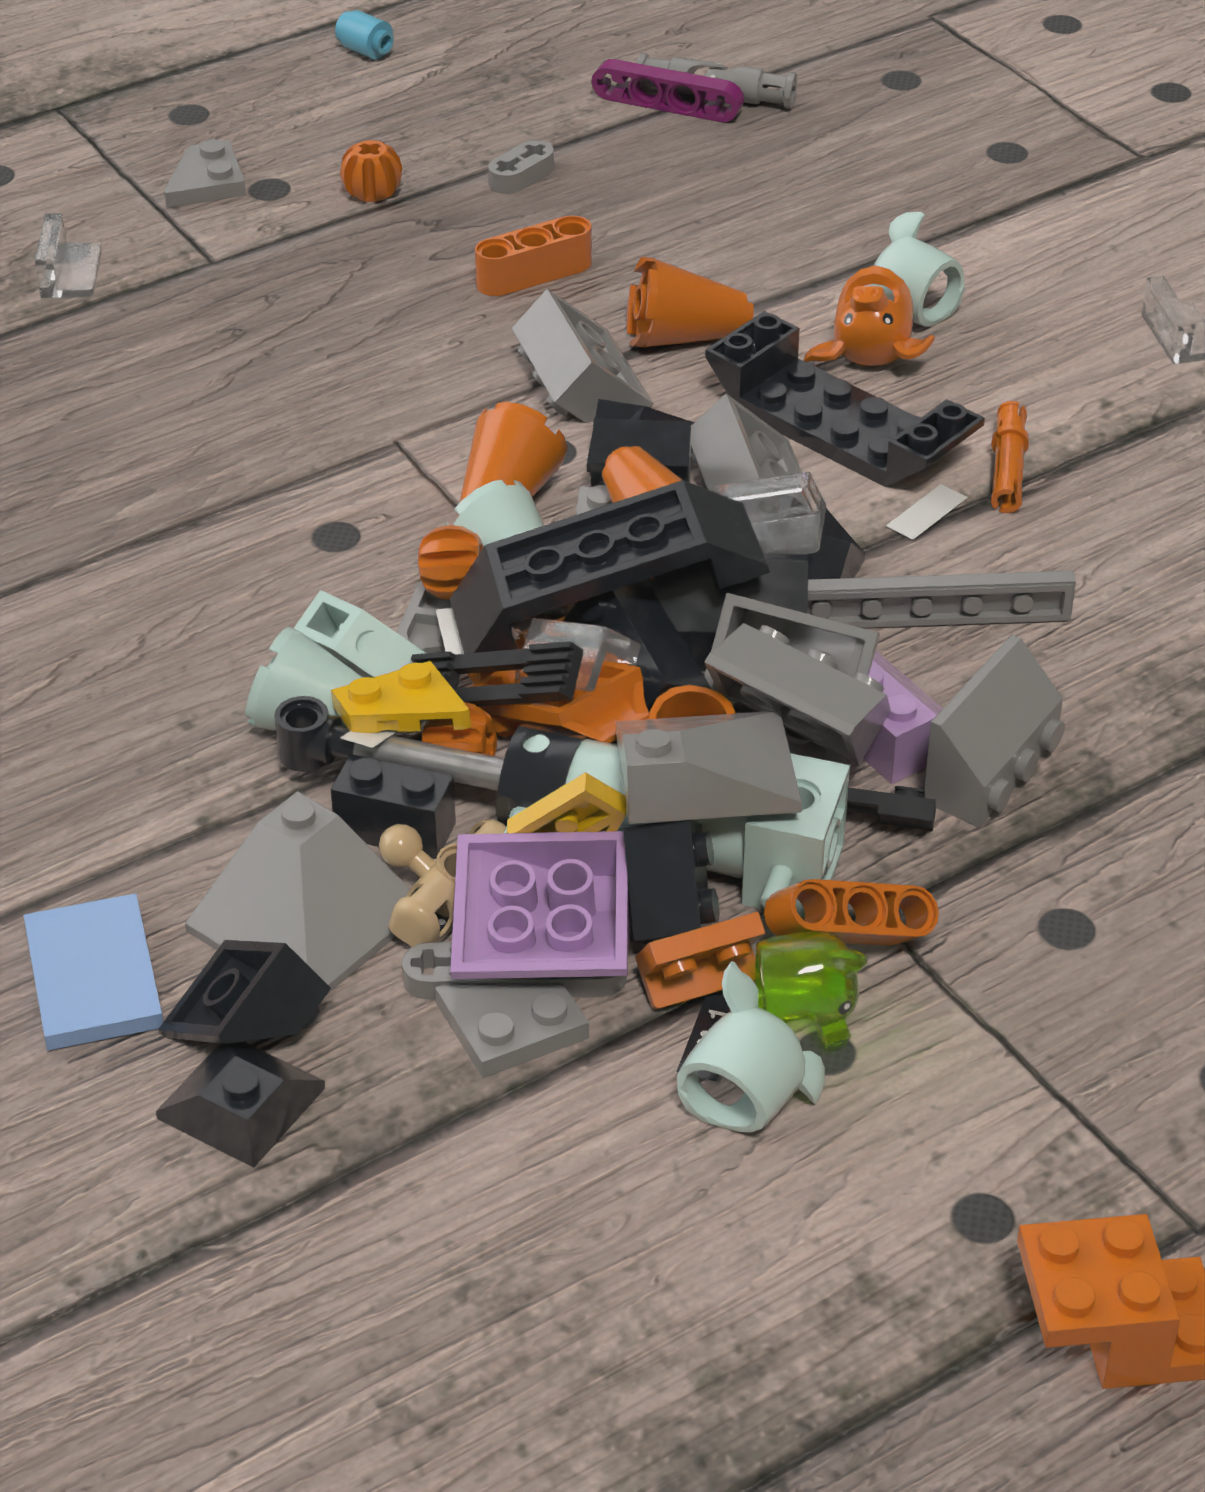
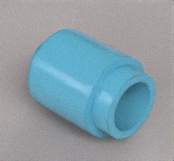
M362 11L344 12L337 20L335 26L336 38L341 41L345 48L369 58L380 59L393 46V29L390 23Z

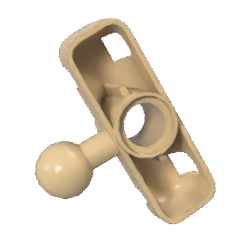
M486 819L476 823L469 834L504 833L507 826L497 820ZM396 824L386 829L381 835L379 841L380 855L387 864L393 867L410 868L420 879L411 887L407 896L400 898L394 906L389 920V930L411 947L422 943L441 942L453 930L457 842L442 848L437 855L436 861H434L422 850V838L416 829L408 825ZM435 913L449 917L441 932L440 923Z

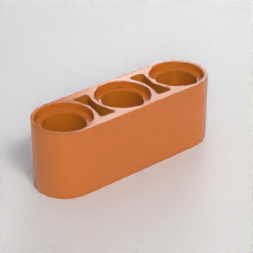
M570 215L480 241L475 246L476 287L478 291L488 296H502L588 270L592 264V225L584 217Z
M809 879L777 890L770 895L765 903L764 916L771 932L777 937L786 940L891 946L929 934L938 923L939 910L932 894L925 888L915 885ZM796 899L804 907V920L799 916L797 912ZM848 903L855 911V922L849 916ZM899 907L905 914V924H903V922L900 919L898 912Z

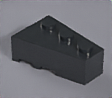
M647 580L591 597L586 601L576 602L546 642L571 641L584 650L583 655L640 667L648 712H650L657 697L671 688L694 685L712 690Z

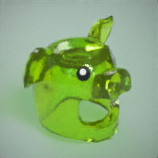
M817 931L790 933L760 941L756 944L755 952L758 1007L777 1016L785 1023L799 1019H810L816 1028L824 1049L840 1045L852 1038L845 1021L853 1013L859 999L857 973L868 964V956L856 950L848 949L843 941L832 934Z

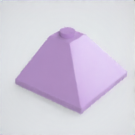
M623 831L458 834L450 967L451 979L628 976L630 896Z

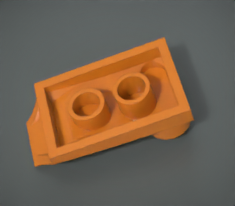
M583 655L572 700L478 706L491 716L496 732L502 737L513 736L518 726L530 724L585 735L591 740L611 743L617 740L616 721L646 720L649 718L640 667ZM524 669L497 671L470 687L520 683L521 678L528 677V675L523 673Z

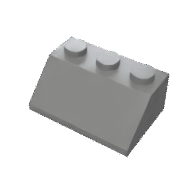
M549 289L543 292L512 327L521 344L518 347V351L528 362L533 364L535 370L532 372V375L548 390L547 401L561 415L568 416L571 413L585 423L593 422L598 399L651 407L654 404L609 331Z
M728 394L723 395L691 425V446L693 449L691 457L701 470L703 476L701 485L703 488L713 491L714 487L795 492L810 507L815 506L789 440Z
M743 623L709 653L704 663L717 691L724 697L754 712L780 711L785 728L858 765L861 764L891 710L887 694L883 693L884 687L878 681L858 672L854 677H851L835 669L837 666L836 662L827 655L814 649H808L805 654L789 646L790 641L785 635L765 625H762L757 630Z
M1011 634L931 721L924 798L936 799L937 809L979 828L994 811L1000 812L1005 808L1015 786L1021 780L1028 781L1037 767L1038 760L1047 750L1052 752L1056 749L1065 729L1064 722L1060 721L1063 698L1020 637Z

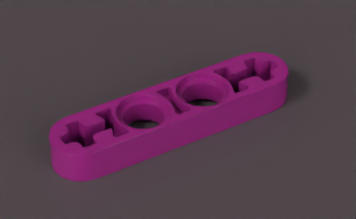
M617 59L603 61L591 79L592 88L595 93L605 100L716 122L733 120L744 103V95L740 87L728 80ZM607 74L611 75L612 81L617 83L616 86L611 84L610 78L605 77ZM640 80H651L656 85L658 93L650 95L644 92L640 86ZM685 86L691 89L695 95V101L687 102L681 99L678 95L677 87ZM720 95L725 97V103L730 104L729 107L723 106V100L718 99Z

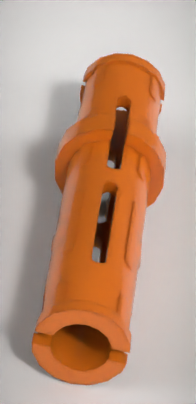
M1007 401L999 406L997 409V432L994 431L992 434L991 447L995 453L991 504L996 509L999 506L1000 498L999 512L1013 513L1022 505L1024 451L1027 452L1029 447V435L1025 430L1027 419L1026 407L1023 405L1019 408L1020 402Z

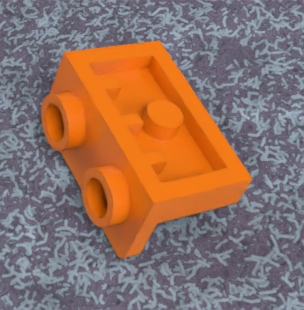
M757 911L648 943L635 956L652 1009H664L723 991L722 980L724 971L731 961L735 962L738 968L748 975L753 982L758 980L761 972L751 945L766 934L759 912Z

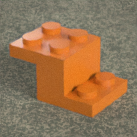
M1148 1214L1019 1225L1017 1243L1045 1348L1090 1344L1102 1389L1205 1380V1270L1201 1257L1162 1260Z

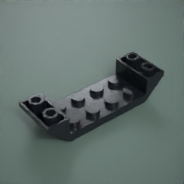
M763 311L705 349V358L730 397L781 435L883 487H887L927 468L984 426L985 417L948 399L923 417L915 416L888 403L882 398L876 397L845 380L815 367L811 363L799 359L800 328L766 311Z
M681 480L486 544L450 598L464 654L518 649L511 623L526 618H534L542 613L575 602L586 601L591 597L627 585H634L676 569H683L709 559L720 589L737 583H744L750 579L770 573L744 504Z

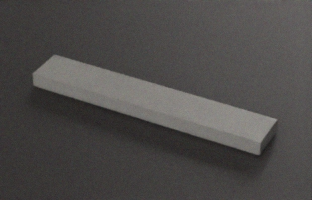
M1073 571L808 580L807 614L860 628L1071 621L1076 580Z

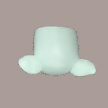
M906 212L896 217L890 223L888 233L892 243L882 251L875 265L890 269L904 280L913 300V323L924 327H931L951 316L961 304L965 291L964 272L962 265L950 255L916 239L925 214L922 212ZM943 271L947 275V286L944 295L938 304L931 309L923 308L928 288L939 273ZM871 284V286L882 287L887 298L894 302L892 290L883 285Z
M731 961L724 971L722 980L723 996L731 1012L720 1018L702 1036L688 1055L677 1075L678 1096L686 1110L702 1122L738 1132H754L766 1126L789 1101L797 1089L802 1091L812 1103L816 1104L820 1099L825 1083V1067L820 1056L812 1051H802L799 1038L782 1019L758 1007L757 986L748 975L738 968L735 962ZM706 1070L722 1075L734 1082L745 1093L739 1101L729 1106L720 1103L704 1090L699 1082L697 1071Z

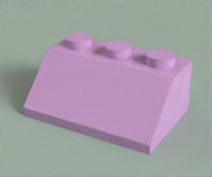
M875 651L869 677L875 679L884 687L883 693L887 694L891 710L863 759L890 784H894L927 767L931 721L943 708L879 652Z

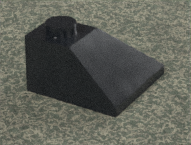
M224 940L159 1027L158 1031L166 1038L222 1044L297 1035L316 1019L320 1012V1003L331 987L286 943Z
M246 1042L220 1043L156 1110V1116L158 1120L254 1168L323 1092L325 1081Z

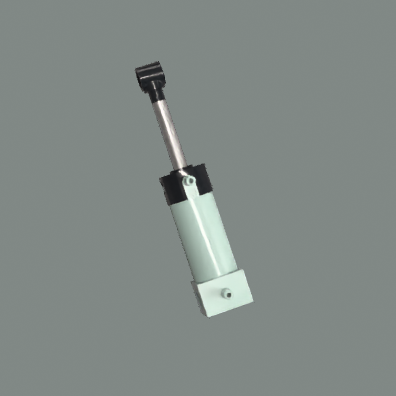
M310 696L293 697L282 702L276 708L274 715L279 759L288 769L300 772L313 771L323 767L326 763H332L336 757L348 759L349 755L353 754L453 775L454 782L497 790V821L507 826L509 818L585 772L625 795L618 745L590 740L585 735L522 724L518 726L513 734L505 757L500 758L397 736H390L374 748L340 738L350 732L347 726L342 725L341 718L330 715L327 706L321 700ZM790 753L802 802V812L694 820L702 824L703 832L709 831L712 838L714 863L712 866H706V871L743 878L742 905L765 909V903L770 895L782 888L809 879L832 880L844 847L850 765ZM626 809V817L624 818L621 826L617 831H623V827L649 823L629 824L628 813ZM796 899L797 912L800 917L805 918L804 907Z

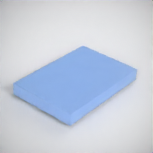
M136 893L23 914L47 1051L159 1029L163 1023L162 1011Z

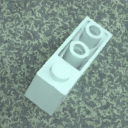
M322 590L319 591L294 627V629L302 632L363 678H373L397 671L404 665L415 663L411 660L412 654L426 653L363 609Z

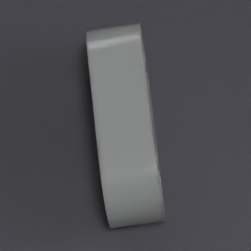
M539 140L527 141L493 159L488 165L490 188L495 192L503 194L516 193L549 175L554 169V149L552 145Z

